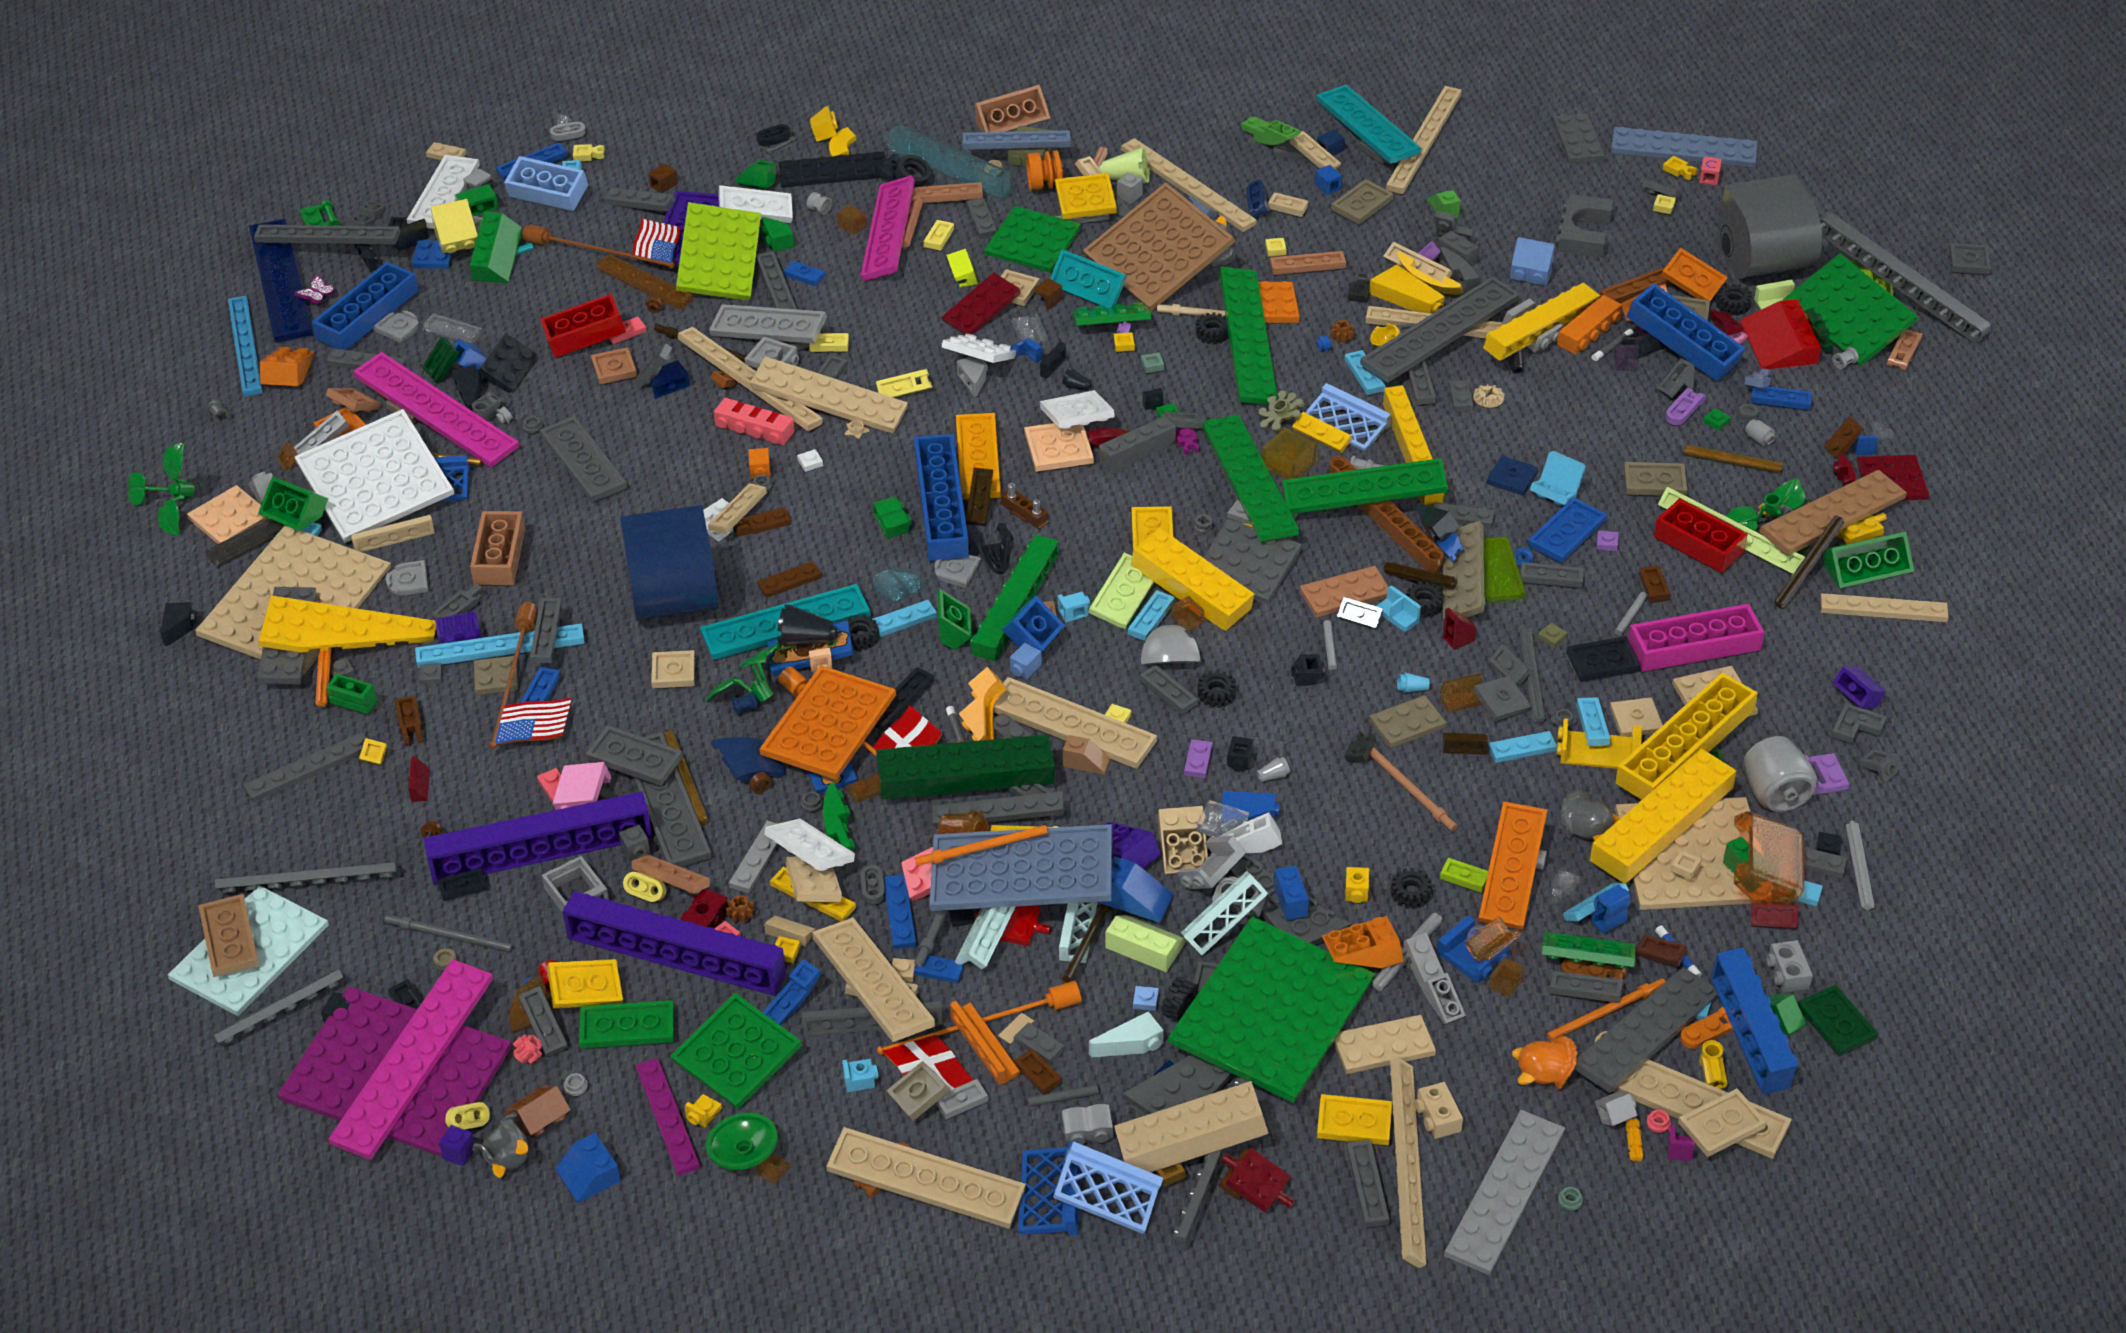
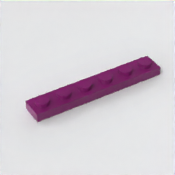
M658 1058L636 1064L637 1074L677 1177L699 1170L698 1159Z

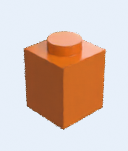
M768 448L748 449L751 479L758 475L770 477Z

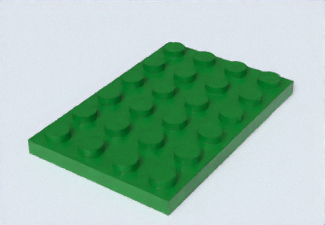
M1841 253L1783 299V301L1798 299L1805 315V310L1812 307L1816 314L1820 313L1824 324L1829 329V339L1832 340V344L1841 352H1844L1848 347L1854 348L1858 353L1859 359L1856 364L1859 366L1865 364L1918 321V316Z

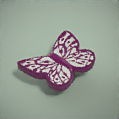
M315 276L309 289L295 291V295L309 299V302L312 304H320L323 302L324 296L333 294L334 288L332 285H325V281L321 277Z

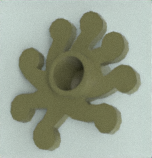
M1284 390L1278 393V400L1275 396H1270L1267 399V402L1270 404V411L1262 407L1258 412L1261 417L1267 418L1261 421V428L1268 429L1269 424L1273 423V431L1278 432L1282 429L1281 422L1292 418H1300V411L1295 409L1304 405L1303 400L1297 399L1294 392L1288 395Z

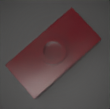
M1751 903V927L1797 929L1798 905Z

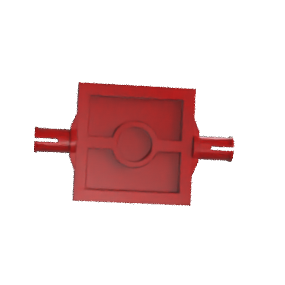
M1016 906L999 941L1029 946L1036 932L1049 935L1051 925L1038 923L1040 906ZM978 911L975 913V920L979 914Z

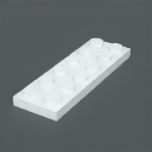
M445 155L408 216L407 223L425 219L427 228L434 229L431 206L456 201L455 194L465 191L463 178L478 169L479 159Z

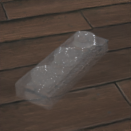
M434 313L423 324L425 331L455 340L460 339L472 344L482 335L480 327Z

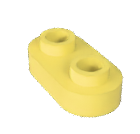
M630 872L623 880L626 892L647 901H661L666 895V886L661 880L641 872ZM637 879L639 881L638 887L635 885V881ZM655 887L658 888L657 894L654 892Z
M482 1102L452 1107L446 1113V1124L448 1127L453 1125L464 1130L483 1126L488 1122L490 1112L487 1105Z

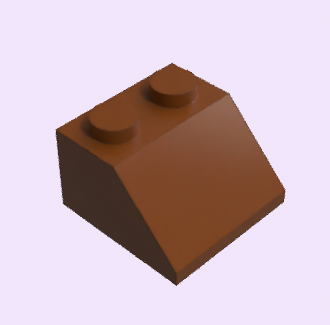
M542 1085L503 1111L506 1115L516 1112L515 1124L524 1135H533L535 1137L546 1130V1125L551 1122L556 1124L566 1117L565 1113L570 1111V1108L557 1085Z

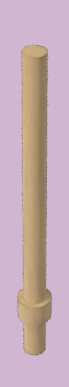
M1158 304L1157 312L1172 313V315L1179 316V314L1196 316L1203 314L1206 316V313L1212 315V312H1216L1215 315L1220 313L1222 317L1225 315L1223 310L1181 307L1179 304H1173L1172 306Z

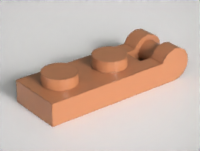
M1908 329L1900 335L1890 354L1887 366H1896L1900 370L1906 371L1923 334Z

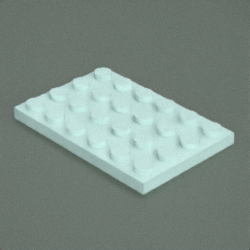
M260 885L257 890H254L245 899L259 966L213 977L204 939L168 974L169 980L236 1016H239L329 926L328 920Z

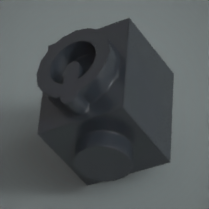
M1300 654L1291 666V676L1294 678L1295 685H1315L1325 675V665L1321 661L1320 655Z

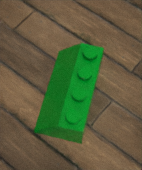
M484 211L470 262L473 281L509 283L522 234V227L503 213Z
M1897 532L1826 548L1822 554L1824 566L1839 589L1914 572L1906 532Z

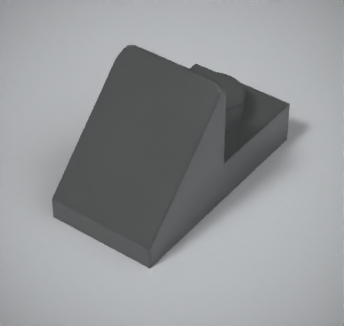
M1682 358L1657 387L1660 392L1671 398L1679 391L1681 386L1693 389L1694 365Z

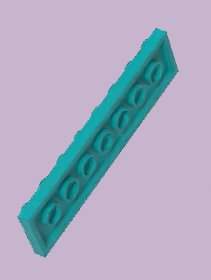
M1347 84L1316 95L1317 102L1390 164L1421 153V147Z
M857 584L785 603L833 621L834 624L844 622L845 619L849 620V616L855 618L856 614H859V617H862V614H865L866 617L871 616L870 609ZM785 604L700 627V633L712 660L768 645V642L776 640L777 637L781 638V631H778V623L781 610L786 609Z

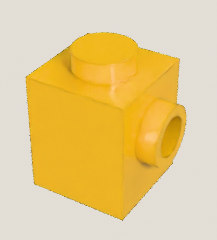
M1347 867L1345 901H1352L1354 903L1368 902L1369 868Z

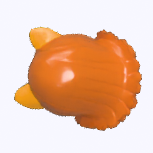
M1566 1036L1557 1037V1039L1551 1042L1534 1041L1523 1048H1516L1512 1051V1056L1518 1060L1522 1074L1518 1078V1084L1522 1085L1533 1082L1540 1084L1554 1083L1557 1090H1560L1577 1065L1576 1045L1574 1041Z

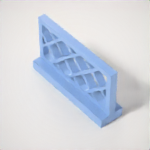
M1327 383L1322 387L1320 396L1305 412L1309 415L1319 414V420L1325 423L1335 421V428L1341 431L1351 429L1352 434L1350 435L1352 440L1349 444L1363 451L1370 448L1382 432L1392 426L1390 413ZM1323 400L1331 404V406L1320 408L1319 405ZM1341 409L1347 412V414L1337 416L1335 413L1336 410ZM1333 412L1332 417L1322 418L1321 413ZM1360 417L1363 419V422L1352 423L1351 418ZM1339 420H1349V424L1338 425ZM1376 425L1379 428L1377 430L1368 431L1367 426ZM1365 427L1366 432L1355 434L1354 428ZM1358 438H1368L1364 445L1356 440Z
M1073 1141L1066 1153L1065 1162L1053 1198L1144 1234L1163 1178ZM1070 1162L1078 1165L1083 1173L1073 1177L1069 1169ZM1094 1173L1102 1175L1105 1183L1096 1186L1090 1175ZM1085 1177L1091 1188L1081 1192L1076 1181ZM1117 1182L1124 1184L1127 1192L1118 1195L1113 1184ZM1071 1183L1076 1194L1069 1196L1061 1193L1062 1186ZM1108 1186L1113 1197L1104 1201L1098 1190ZM1142 1191L1150 1194L1149 1201L1141 1204L1135 1193ZM1093 1192L1098 1203L1095 1205L1088 1204L1084 1195ZM1131 1196L1135 1207L1126 1210L1121 1199ZM1116 1201L1121 1212L1113 1214L1109 1212L1106 1205ZM1138 1210L1143 1219L1141 1225L1133 1222L1129 1214Z

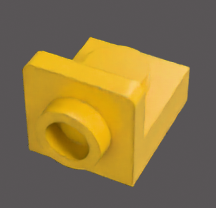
M704 1094L694 1104L687 1102L684 1105L687 1120L693 1125H700L704 1128L722 1110L721 1103Z

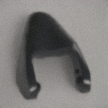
M1002 522L998 523L996 527L997 531H999L1001 543L987 544L985 546L980 544V530L977 526L972 527V539L984 561L993 572L999 573L1004 571L1009 541L1007 526Z

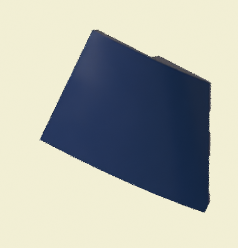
M732 737L715 739L711 742V746L718 748L722 753L723 757L721 760L737 780L750 783L752 777L760 772H765L767 775L776 778H782L785 774L781 761L760 755V747L765 740Z

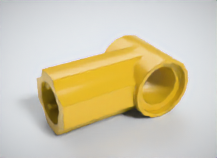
M1709 1040L1702 1046L1699 1063L1703 1069L1705 1083L1722 1089L1727 1086L1722 1057L1723 1047L1719 1042Z

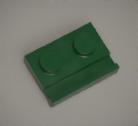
M440 337L422 368L434 379V382L441 383L460 352L455 349L447 338Z

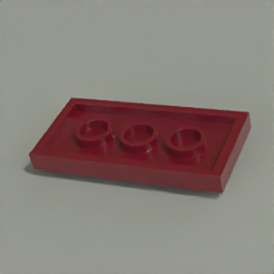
M993 272L942 316V321L964 335H974L1021 294L1020 288Z

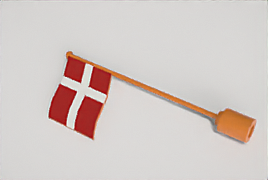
M794 667L785 668L778 678L779 683L796 698L808 683V680ZM909 705L902 717L883 733L873 748L866 741L862 745L876 756L877 749L934 745L940 739L942 732Z
M1071 981L1048 988V993L1045 994V999L986 1016L982 1019L986 1022L1046 1003L1048 1007H1053L1054 1011L1081 1003L1080 991L1076 981ZM957 1026L877 1048V1053L880 1055L884 1054L899 1069L903 1076L920 1062L924 1061L946 1085L949 1091L973 1081L953 1052L937 1037L959 1030Z

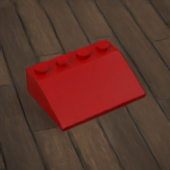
M1798 299L1778 301L1740 319V323L1744 328L1745 334L1748 335V341L1761 369L1818 364L1821 347Z

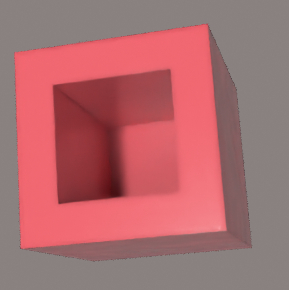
M1703 157L1699 183L1718 184L1722 159Z

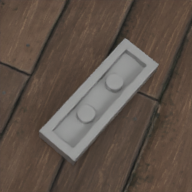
M336 411L292 449L297 455L333 440L350 424Z

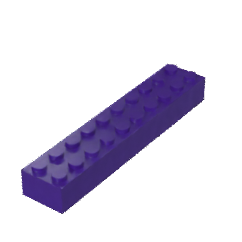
M638 792L423 838L433 886L438 885L437 879L481 868L483 875L620 846L619 832L637 825L641 826L648 839H652L644 793Z
M576 891L573 892L562 910L567 939L772 996L777 995L786 978L783 948L777 945L766 944L755 939L744 938L733 933L722 932L711 927L700 926L689 921L678 920L671 916L656 914L649 910L634 908L630 905H623Z

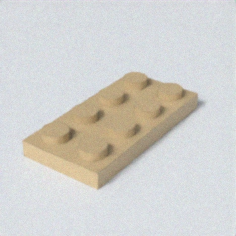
M1421 1015L1341 1031L1333 1041L1346 1074L1390 1065V1060L1397 1056L1406 1062L1436 1055V1049Z

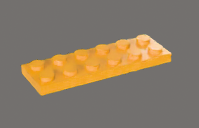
M995 413L956 415L962 500L969 499L974 467L993 469L990 498H1001Z

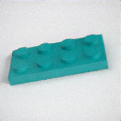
M1062 249L1050 279L1061 284L1062 290L1110 308L1114 307L1113 305L1117 303L1127 275Z

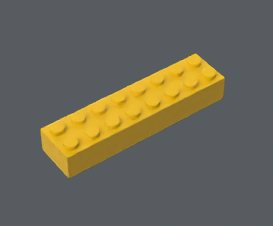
M1722 672L1618 765L1615 784L1642 800L1698 750L1702 748L1709 753L1754 712L1758 693Z
M1701 748L1592 843L1590 861L1621 882L1627 883L1733 789L1737 770Z

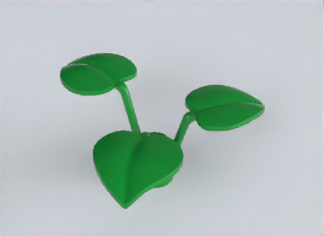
M184 443L168 447L163 454V469L168 473V478L176 481L170 487L145 486V476L139 472L132 473L127 480L128 498L135 506L143 503L145 490L170 491V494L175 497L165 501L164 507H161L158 511L159 527L171 535H181L179 531V510L175 501L191 498L195 491L192 482H185L184 479L178 478L182 468Z
M1795 478L1782 484L1773 493L1765 496V505L1761 506V511L1757 517L1756 511L1748 506L1737 507L1731 510L1726 517L1756 531L1758 529L1756 521L1761 519L1764 512L1770 516L1777 515L1779 518L1782 516V504L1790 507L1792 510H1796L1805 503V492L1799 478ZM1810 545L1797 551L1796 553L1800 555L1807 553L1810 549Z
M776 643L758 652L739 666L740 669L750 665L756 677V680L750 683L751 688L739 678L733 677L718 684L709 693L706 702H709L712 695L737 683L748 690L749 693L753 692L759 703L771 697L774 693L768 685L761 663L766 662L767 655L772 651L781 650V643ZM755 663H757L761 677L754 666Z

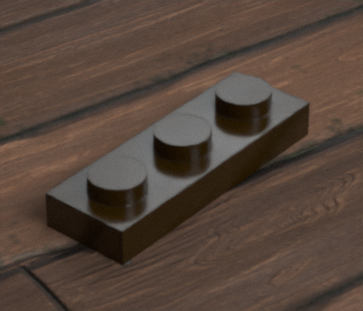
M973 468L966 524L986 526L993 469Z

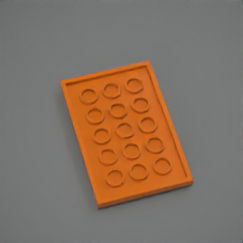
M820 665L760 747V755L837 780L896 696V690Z

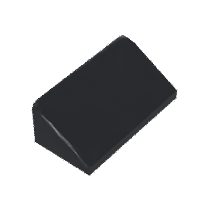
M420 219L399 227L401 233L397 243L393 245L401 251L417 245L418 240L429 239L426 220Z

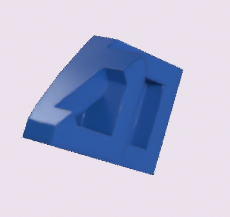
M1029 338L1012 345L1010 348L1016 351L1017 356L1026 354L1035 363L1042 361V346Z
M1454 532L1444 542L1435 541L1437 546L1452 562L1456 559L1455 555L1464 548L1459 542V537Z

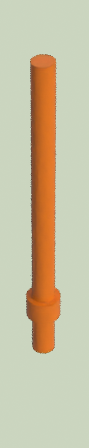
M1046 825L943 851L941 849L934 850L931 854L915 857L916 866L932 862L938 864L942 863L944 859L1048 834Z
M1661 978L1651 984L1645 983L1637 987L1636 991L1621 997L1619 1003L1611 1002L1546 1033V1036L1552 1041L1641 998L1644 1000L1666 981Z

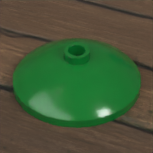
M735 1114L714 1126L707 1137L706 1150L711 1161L719 1167L729 1170L748 1169L760 1164L772 1154L778 1141L777 1130L773 1122L761 1114Z

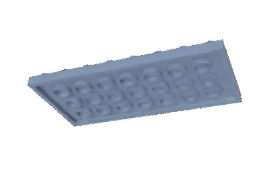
M1112 824L1047 828L1048 834L944 859L942 863L938 864L932 862L930 910L1111 901ZM1027 829L935 834L933 851L938 849L943 851Z

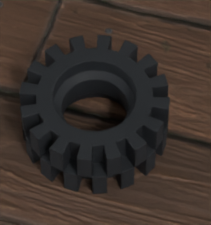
M1735 284L1722 286L1718 290L1716 306L1720 311L1724 310V313H1730L1731 316H1733V313L1736 316H1739L1740 313L1743 315L1745 311L1748 312L1750 309L1751 291L1747 290L1745 286L1741 288L1742 285L1739 284L1738 287Z
M1212 312V315L1206 313V316L1202 314L1200 318L1198 317L1196 321V336L1198 340L1201 339L1203 343L1207 341V344L1213 342V345L1216 342L1220 344L1223 340L1226 341L1229 336L1225 315L1222 317V314L1218 313V315H1215L1216 312Z
M1418 582V586L1414 583L1406 592V596L1421 606L1420 615H1423V618H1427V615L1430 618L1434 617V614L1438 615L1443 606V591H1441L1439 586L1435 588L1436 584L1432 583L1430 586L1429 582H1425V585L1422 582ZM1427 598L1431 601L1423 602L1419 601L1418 599Z
M856 614L855 618L849 616L848 623L850 625L853 650L857 648V651H861V648L868 650L867 646L870 648L874 647V644L878 642L877 639H879L876 620H872L871 616L866 618L865 614H862V617ZM855 631H866V633L860 635L853 634Z
M1211 670L1208 671V675L1204 673L1199 678L1197 695L1200 702L1204 701V705L1210 704L1212 708H1214V705H1217L1218 708H1221V704L1228 706V702L1232 703L1233 699H1235L1236 683L1231 674L1226 676L1225 671L1221 674L1219 670H1216L1215 673ZM1221 687L1224 690L1212 691L1209 688Z
M1405 868L1403 873L1399 870L1397 875L1393 876L1391 897H1393L1394 902L1398 901L1399 906L1405 904L1407 909L1409 906H1412V909H1416L1417 905L1421 908L1424 903L1427 904L1429 902L1432 883L1431 878H1428L1426 872L1422 874L1420 869L1415 872L1414 868H1410V871ZM1407 885H1413L1418 887L1420 890L1411 892L1405 890L1403 887Z
M1181 976L1176 977V980L1172 981V986L1168 987V992L1165 993L1161 1013L1179 1022L1194 1001L1195 996H1197V984Z

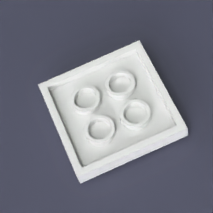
M972 334L958 335V337L951 336L950 339H945L942 342V348L992 363L1014 359L1016 356V351L1011 350V346L1005 344L998 346L993 344L994 341L982 339L981 341Z
M1095 390L1040 401V409L1061 429H1069L1071 426L1078 424L1088 425L1093 421L1103 422L1107 421L1108 418L1114 417V409Z

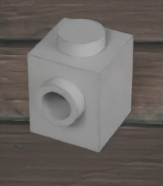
M1128 172L1117 181V194L1122 200L1132 204L1142 196V179Z
M1618 1091L1595 1101L1603 1124L1614 1126L1637 1116L1635 1110L1636 1102L1630 1093Z

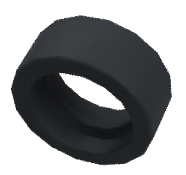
M916 155L902 157L895 170L896 179L910 176L904 168L911 167L922 175V177L913 176L915 180L914 187H924L931 175L930 165Z

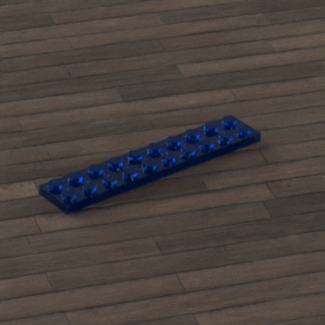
M280 219L249 225L275 343L313 335L305 300L295 295V291L302 290L291 243L255 242L254 239L259 225H287L286 220Z

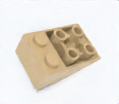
M1203 806L1158 810V830L1165 874L1177 873L1180 869L1198 868L1208 858L1207 846L1205 844L1206 834Z

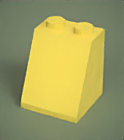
M467 199L431 206L433 227L442 253H454L460 249H472L475 247L478 235Z

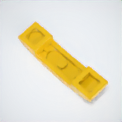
M1400 251L1397 252V257L1403 269L1437 292L1451 295H1459L1464 292L1460 283L1447 276L1440 282L1416 269L1417 266L1413 258Z

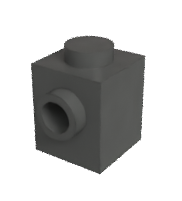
M640 825L619 832L622 850L630 863H632V860L650 855L648 838Z

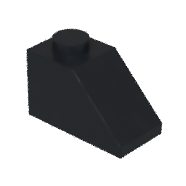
M191 602L165 604L160 631L164 646H169L190 632L193 623L197 622L196 610L192 609Z

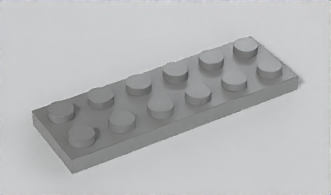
M722 304L709 332L711 336L760 340L763 337H767L777 341L815 343L827 316L824 311Z

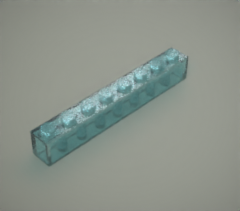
M899 123L888 131V148L902 156H919L930 165V168L964 183L982 182L983 191L1001 199L1013 191V173Z

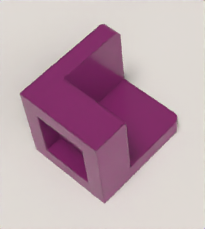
M1670 1124L1667 1136V1159L1692 1161L1695 1142L1687 1136H1675V1125Z

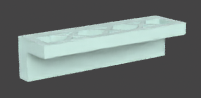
M1246 871L1194 919L1181 934L1203 955L1268 893ZM1254 884L1261 893L1254 899H1245L1246 890ZM1233 902H1242V910L1238 914H1229V905ZM1215 918H1225V926L1221 930H1212V922ZM1199 933H1209L1208 942L1202 948L1193 940Z
M1091 902L1087 905L1083 903L1067 904L1059 945V960H1072L1074 955H1070V950L1079 946L1083 939L1078 940L1074 933L1081 928L1085 932L1088 928L1086 926L1090 925L1096 914L1098 902ZM1086 912L1090 918L1081 922L1077 916ZM1089 947L1080 963L1087 962Z
M1016 906L981 908L955 963L962 965L970 960L980 969L985 968Z

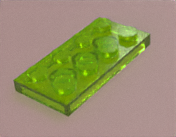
M1508 536L1485 538V602L1525 598L1526 592Z

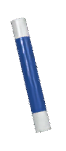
M1663 926L1656 928L1655 932L1661 939L1675 942ZM1685 954L1681 964L1687 970L1701 977L1702 973Z

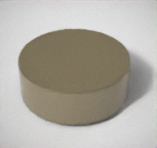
M441 949L433 957L435 967L440 970H445L452 959L457 961L456 953L451 949Z

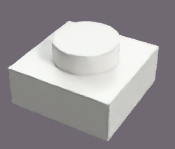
M816 450L797 455V459L805 472L823 466V461Z

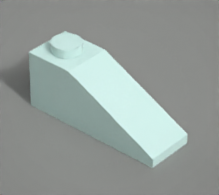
M1148 1011L1089 1040V1055L1091 1057L1143 1054L1150 1050H1157L1163 1044V1029Z

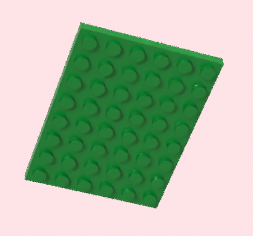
M1252 916L1169 1035L1168 1043L1294 1103L1368 989L1375 973L1358 965L1334 962L1328 951Z

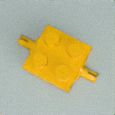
M1886 514L1870 515L1838 531L1835 537L1844 540L1846 543H1852L1884 534V527L1879 522L1886 521Z

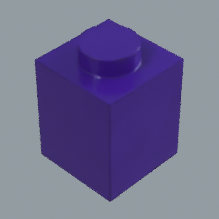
M453 1125L449 1127L439 1142L442 1158L460 1166H464L473 1153L474 1140L472 1132Z

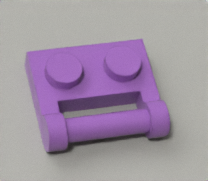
M1834 753L1813 757L1805 755L1811 766H1815L1823 782L1822 784L1817 779L1813 795L1849 789L1850 784Z

